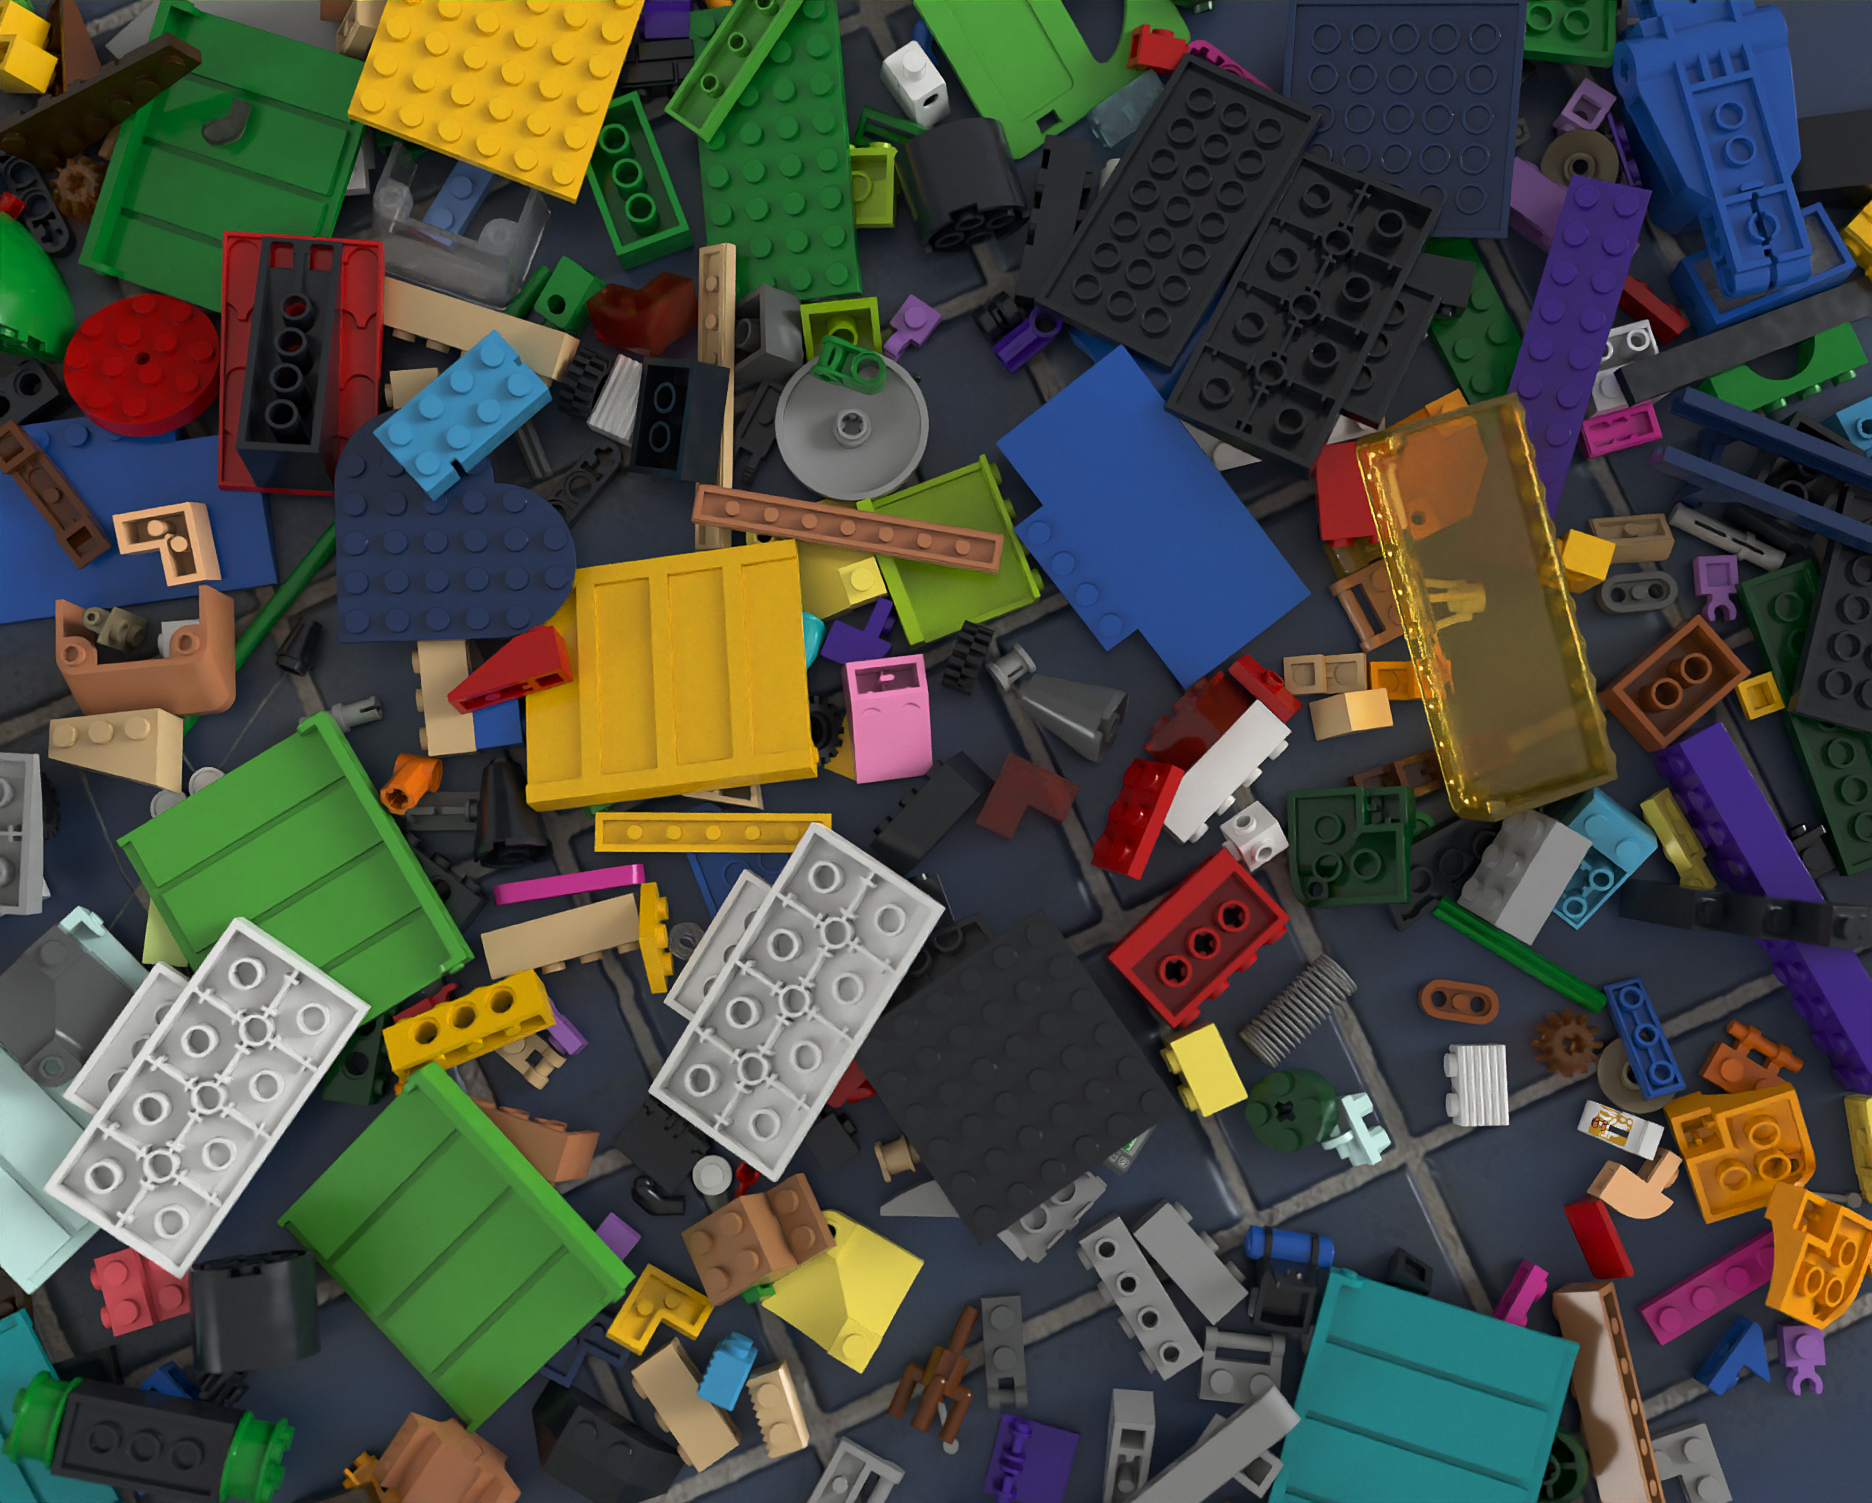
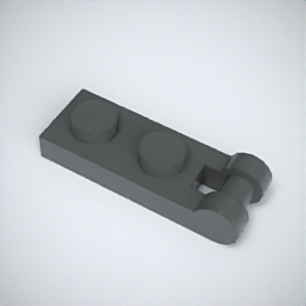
M1020 1293L981 1295L988 1411L1000 1410V1406L1016 1405V1409L1028 1408ZM1014 1377V1389L999 1390L998 1378Z

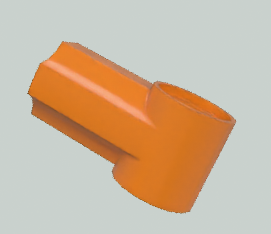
M400 753L395 762L393 776L380 790V802L388 807L390 813L404 815L408 809L413 808L425 792L435 793L438 790L443 774L442 760Z

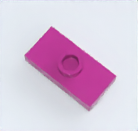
M1651 401L1583 420L1578 438L1585 460H1590L1659 441L1663 436Z

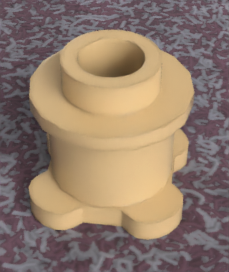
M905 1134L900 1135L901 1139L882 1145L881 1141L875 1142V1153L886 1183L892 1181V1175L910 1169L912 1172H916L915 1163L922 1161L909 1140H907Z

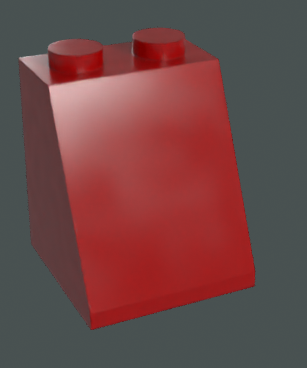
M1395 437L1326 445L1313 470L1320 541L1329 540L1330 548L1353 545V537L1369 536V544L1393 541V533H1402Z

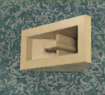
M1386 688L1347 692L1309 703L1316 741L1394 726Z

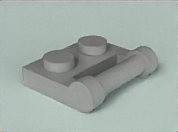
M1204 1326L1202 1351L1205 1355L1200 1360L1199 1399L1246 1404L1270 1385H1274L1280 1392L1282 1361L1285 1353V1335L1283 1333L1271 1332L1270 1336L1218 1331L1216 1326ZM1217 1347L1268 1352V1362L1215 1357Z
M843 1436L807 1503H854L871 1471L880 1475V1478L866 1503H884L894 1484H899L905 1471L897 1464L884 1460Z

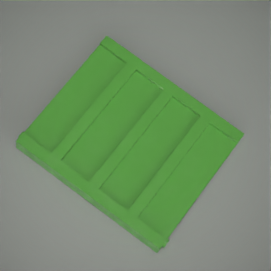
M320 711L305 718L297 727L298 732L116 841L128 856L194 973L197 972L233 919L244 917L370 1005L371 1008L357 1027L358 1029L448 973L451 975L465 967L464 964L475 957L386 805L380 802L379 793L333 715Z
M433 1061L420 1070H415L406 1079L407 1083L402 1087L403 1091L287 1210L277 1223L281 1227L286 1226L306 1249L314 1250V1258L463 1419L468 1425L467 1431L472 1434L611 1301L613 1304L626 1293L624 1288L636 1276L436 1061Z

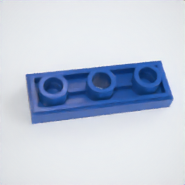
M1641 976L1604 986L1600 991L1607 996V1008L1645 1101L1686 1089L1687 1087ZM1639 1032L1645 1033L1649 1037V1042L1643 1041L1639 1036Z

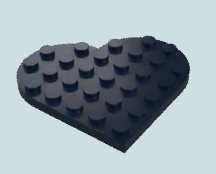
M401 408L382 413L363 424L344 446L335 472L338 643L512 639L525 634L533 627L544 626L566 603L572 591L577 571L574 541L567 524L559 512L535 492L517 485L496 483L489 455L467 473L461 468L457 459L451 463L460 479L433 501L373 434L378 427Z

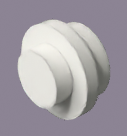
M705 1156L694 1167V1184L699 1191L706 1195H718L729 1187L732 1181V1168L728 1161L721 1156Z

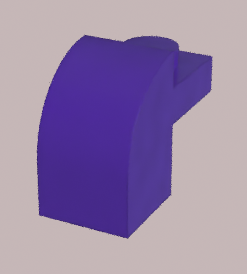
M879 596L864 631L835 619L820 652L821 659L843 668L845 663L888 658L893 650V646L881 638L883 635L890 636L897 621L898 615L893 614L894 603Z

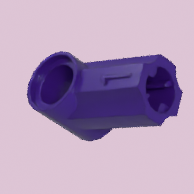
M1035 307L1025 321L994 345L991 350L1001 365L1013 375L1044 348L1055 344L1060 339L1063 321ZM1041 318H1049L1055 322L1056 328L1049 333H1043L1036 328L1035 324Z

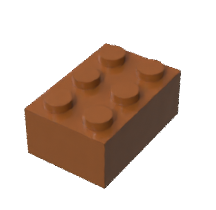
M1697 614L1677 624L1596 695L1646 752L1649 753L1666 748L1749 676L1751 672L1708 623Z

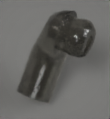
M233 97L227 116L212 120L203 125L201 129L203 139L212 146H223L241 139L253 105Z

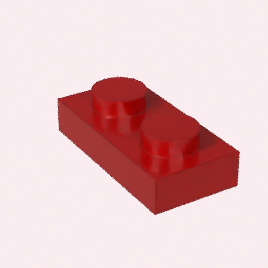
M1630 275L1626 277L1617 307L1636 322L1648 319L1653 336L1664 345H1667L1682 332L1688 322L1681 317V313L1671 304L1663 303L1652 294L1650 287L1645 282L1634 279Z

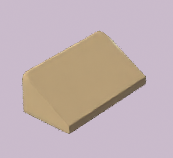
M1664 513L1588 519L1587 522L1588 535L1616 544L1610 565L1666 560L1669 558L1675 542Z

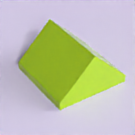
M877 297L800 305L807 362L821 354L824 346L821 341L824 335L839 337L855 346L883 355Z

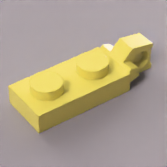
M1667 787L1655 792L1639 805L1643 810L1645 822L1650 828L1654 829L1660 839L1664 855L1676 867L1681 877L1680 883L1682 885L1714 888L1717 883L1703 860L1707 854L1669 788Z

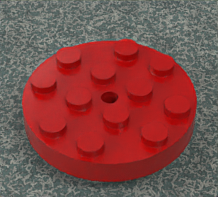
M140 294L125 298L102 308L83 321L66 350L63 367L65 383L81 411L88 419L102 429L119 435L133 437L167 433L197 418L212 404L219 394L221 338L205 313L187 301L172 296Z

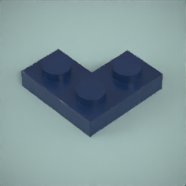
M601 1310L548 1360L537 1373L569 1388L587 1353L623 1370L632 1351L606 1337L616 1316Z

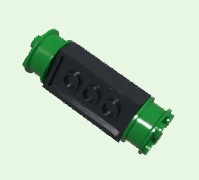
M42 1370L34 1377L27 1389L20 1388L15 1397L12 1412L17 1415L13 1428L10 1429L5 1438L2 1453L9 1455L10 1462L14 1464H19L24 1459L44 1462L45 1468L51 1471V1475L185 1501L228 1503L230 1499L251 1503H270L274 1491L279 1492L284 1479L286 1467L280 1466L283 1452H288L291 1447L295 1427L288 1426V1419L283 1417L278 1423L255 1419L254 1412L245 1409L88 1378L76 1377L72 1382L52 1379L49 1371Z

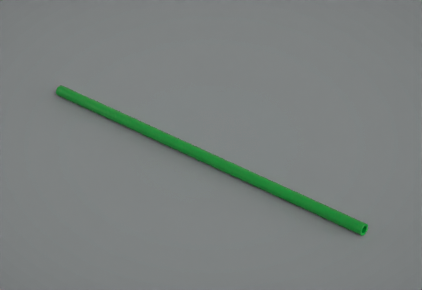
M541 264L502 313L523 319L539 298L552 272ZM335 520L235 642V674L336 550ZM202 715L180 717L183 719V738Z

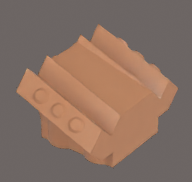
M411 1412L372 1471L379 1485L395 1490L403 1503H515L521 1494L505 1470V1461L508 1456L477 1433L473 1432L470 1434L466 1429L467 1426L454 1416L447 1421L439 1422Z

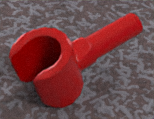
M5 191L0 197V211L6 212L16 220L24 209L25 204L13 194Z
M744 1160L736 1169V1177L739 1183L733 1200L740 1196H745L750 1185L755 1184L762 1174L758 1170H752Z

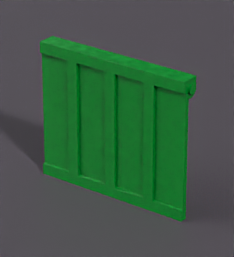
M161 0L148 42L169 32L201 51L202 64L122 122L78 264L94 269V274L109 278V275L221 313L223 231L332 237L367 129V125L349 119L347 114L365 62L203 12L194 7L195 4L187 0Z

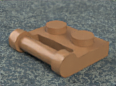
M1390 555L1328 587L1332 596H1337L1362 641L1359 646L1365 654L1426 623L1416 603L1408 604L1406 602V598L1411 596ZM1357 585L1383 631L1375 635L1351 588Z

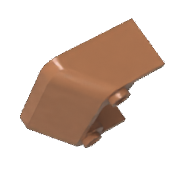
M199 585V624L182 626L173 633L169 643V658L97 665L95 632L86 628L83 624L82 618L86 609L64 599L56 600V663L84 716L159 708L178 717L223 713L234 703L236 697L233 598L208 585Z

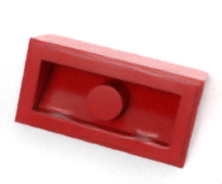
M1587 1195L1565 1205L1564 1211L1593 1277L1602 1280L1633 1276V1267L1604 1202Z

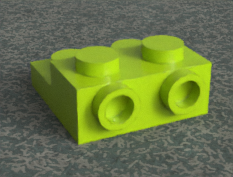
M874 142L869 144V148H855L854 145L850 144L857 228L896 227L897 194L900 193V181L894 165V157L898 151L889 143Z

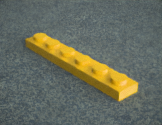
M595 812V852L793 853L812 822L822 823L832 830V814Z

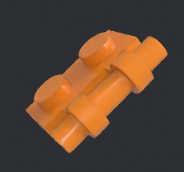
M1732 1019L1726 1027V1032L1736 1038L1732 1047L1722 1042H1716L1700 1069L1698 1076L1727 1094L1740 1093L1786 1083L1787 1081L1777 1076L1780 1069L1785 1067L1791 1072L1797 1073L1802 1068L1804 1062L1793 1055L1792 1049L1781 1042L1775 1044L1763 1037L1761 1030L1753 1025L1747 1024L1745 1026L1739 1021ZM1752 1048L1767 1056L1762 1066L1746 1057Z

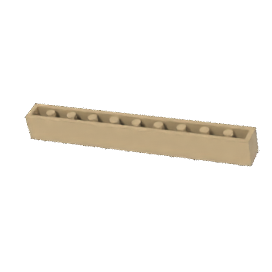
M438 368L390 371L391 384H385L387 406L394 409L402 408L441 375ZM469 641L417 642L418 650L412 651V664L414 673H420L422 688L416 689V704L418 712H424L426 727H420L422 750H428V755L432 758L481 754V751L476 749L473 713L470 712L462 715L448 702L447 697L453 689L469 677V672H472Z

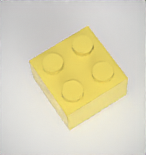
M1201 1020L1162 1038L1165 1048L1160 1050V1054L1168 1071H1172L1174 1075L1178 1074L1182 1084L1176 1086V1089L1184 1106L1189 1108L1191 1112L1196 1111L1203 1117H1207L1248 1098L1213 1022Z

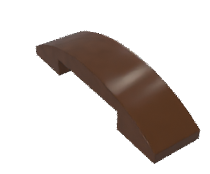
M12 419L0 427L1 471L5 475H11L57 534L55 537L56 541L78 569H83L113 547L107 534L73 485L28 433Z

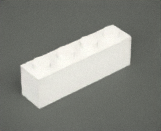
M1260 700L1254 701L1184 773L1162 828L1179 845L1184 844L1187 840L1194 844L1209 828L1204 822L1214 812L1221 816L1234 803L1236 799L1231 794L1241 784L1247 788L1259 777L1262 771L1258 766L1267 757L1273 761L1285 750L1289 744L1284 739L1292 731Z

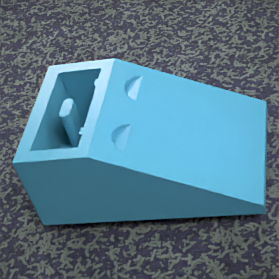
M1594 784L1560 821L1563 825L1593 842L1552 909L1554 913L1576 930L1658 848L1656 832Z

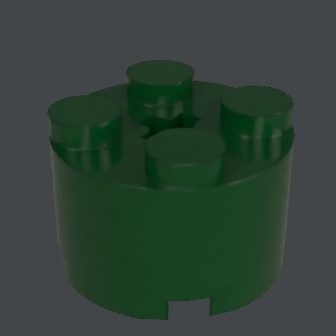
M1291 1068L1277 1071L1264 1076L1253 1087L1245 1109V1118L1251 1125L1255 1135L1265 1145L1284 1153L1295 1152L1321 1143L1331 1135L1338 1122L1339 1110L1337 1111L1335 1100L1337 1096L1331 1083L1323 1075L1312 1069ZM1291 1102L1295 1105L1293 1109L1290 1106Z

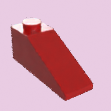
M553 625L549 627L536 626L529 629L527 633L514 637L447 695L448 702L459 713L464 715L573 682L565 641Z

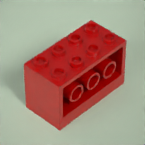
M1225 848L1213 851L1102 957L1165 1025L1172 1028L1181 1025L1185 1028L1201 1013L1197 1007L1205 999L1210 998L1213 1001L1229 987L1230 984L1226 979L1231 974L1240 971V973L1246 971L1259 958L1255 952L1262 945L1264 946L1268 943L1271 946L1286 933L1287 929L1283 925L1291 918ZM1224 909H1232L1234 913L1232 924H1225L1223 922ZM1195 936L1205 937L1206 941L1204 944L1206 948L1204 951H1195ZM1167 962L1177 963L1178 968L1176 971L1178 975L1176 978L1165 977L1164 974L1167 971L1165 965Z

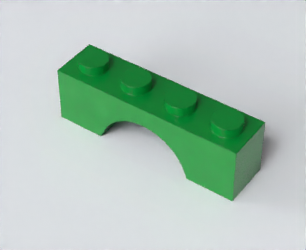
M1848 321L1816 334L1798 346V363L1789 379H1766L1757 375L1743 364L1709 378L1695 389L1753 413L1763 410L1766 416L1788 406L1787 399L1797 396L1799 401H1803L1822 392L1821 385L1832 382L1833 386L1837 387L1857 377L1855 371L1866 365L1868 361Z

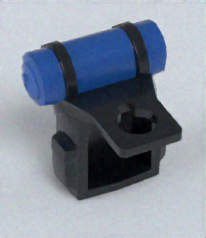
M1250 1225L1244 1236L1243 1246L1246 1257L1256 1260L1255 1279L1249 1280L1247 1287L1249 1294L1246 1295L1245 1309L1247 1314H1249L1251 1324L1278 1332L1308 1334L1310 1327L1316 1324L1321 1304V1294L1317 1290V1277L1320 1270L1329 1269L1335 1255L1332 1238L1319 1236L1317 1233L1312 1232L1307 1234L1275 1229L1267 1225L1263 1227Z

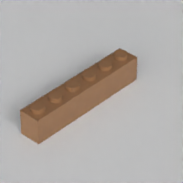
M1613 1280L1567 1283L1553 1293L1552 1311L1554 1317L1560 1323L1563 1338L1580 1345L1571 1373V1392L1573 1397L1578 1400L1581 1413L1580 1430L1583 1438L1588 1443L1591 1456L1589 1468L1591 1476L1597 1481L1600 1494L1599 1503H1666Z

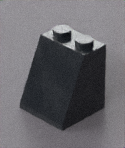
M1872 109L1797 118L1801 160L1791 175V180L1799 207H1808L1821 202L1823 208L1860 209L1872 199Z

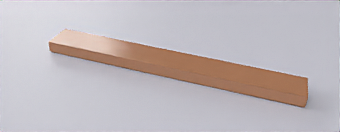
M702 483L697 485L691 518L694 524L782 539H795L800 542L998 575L1004 541L1003 534Z

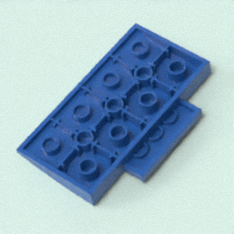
M1120 344L997 441L996 445L1043 504V506L1013 528L1014 532L1098 641L1108 652L1139 629L1186 690L1312 593L1180 419L1164 410L1167 402L1123 344Z
M86 416L21 426L73 485L97 518L113 547L83 569H78L56 541L55 537L57 534L11 475H5L0 469V626L56 618V600L64 599L86 610L91 607L112 610L114 606L127 608L199 597V585H208L221 593L280 585L269 493L220 490L217 485L219 435L181 440L180 428L154 436H124L102 429ZM185 502L205 503L222 580L184 587L167 586L160 551L142 555H120L112 515Z

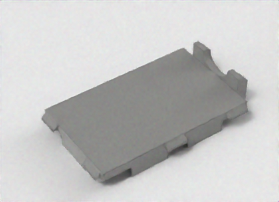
M1088 1171L997 1236L1022 1262L1029 1257L1038 1264L1047 1255L1045 1251L1049 1250L1067 1229L1071 1231L1079 1223L1078 1219L1106 1191L1105 1187L1107 1184L1099 1176L1094 1177Z

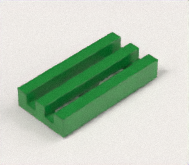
M864 105L853 144L869 148L870 143L880 142L863 136L865 130L903 145L913 139L907 135L868 121V118L914 135H919L931 128L872 106Z

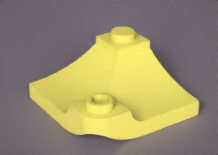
M829 499L816 502L856 509L855 503L836 502ZM746 532L747 545L762 543L758 540L759 534ZM772 537L769 542L781 541V540H788V539H782V538ZM796 541L798 543L802 611L817 616L824 623L852 613L853 609L876 602L879 596L884 599L888 598L886 587L873 554Z
M825 1209L821 1212L826 1223L832 1225L836 1230L833 1238L837 1246L774 1282L772 1286L776 1294L764 1300L761 1305L806 1334L828 1351V1354L862 1374L906 1293L923 1266L924 1260L849 1215L838 1210Z

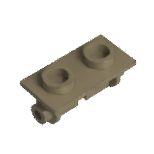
M115 606L111 613L99 607H91L84 612L82 618L86 628L100 634L96 642L132 654L134 648L142 643L146 634L145 626L148 622L143 617Z

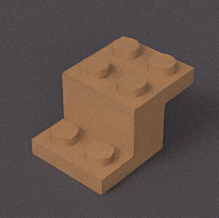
M804 1173L794 1174L767 1192L740 1196L681 1233L712 1307L726 1303L751 1287L776 1282L837 1246Z

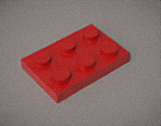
M1134 758L1132 765L1127 768L1124 774V784L1118 799L1110 807L1108 813L1109 820L1103 835L1099 837L1094 845V856L1090 864L1102 870L1140 881L1185 771L1171 764Z

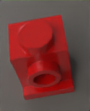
M1142 24L1134 28L1127 68L1171 76L1186 52L1189 53V45L1185 44L1186 40L1174 38V32L1165 29H1152V33H1150L1151 25Z

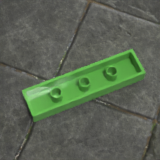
M737 0L664 111L674 120L709 143L804 0Z

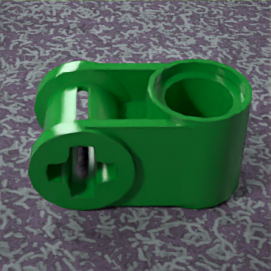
M823 336L821 341L824 345L817 365H812L810 370L814 377L865 395H874L883 390L886 385L887 374L885 362L879 354L855 346L836 336ZM867 366H872L879 370L878 376L869 381L860 378L859 372Z

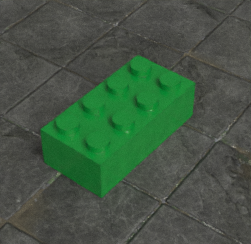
M637 91L612 99L586 175L618 259L624 271L695 244Z

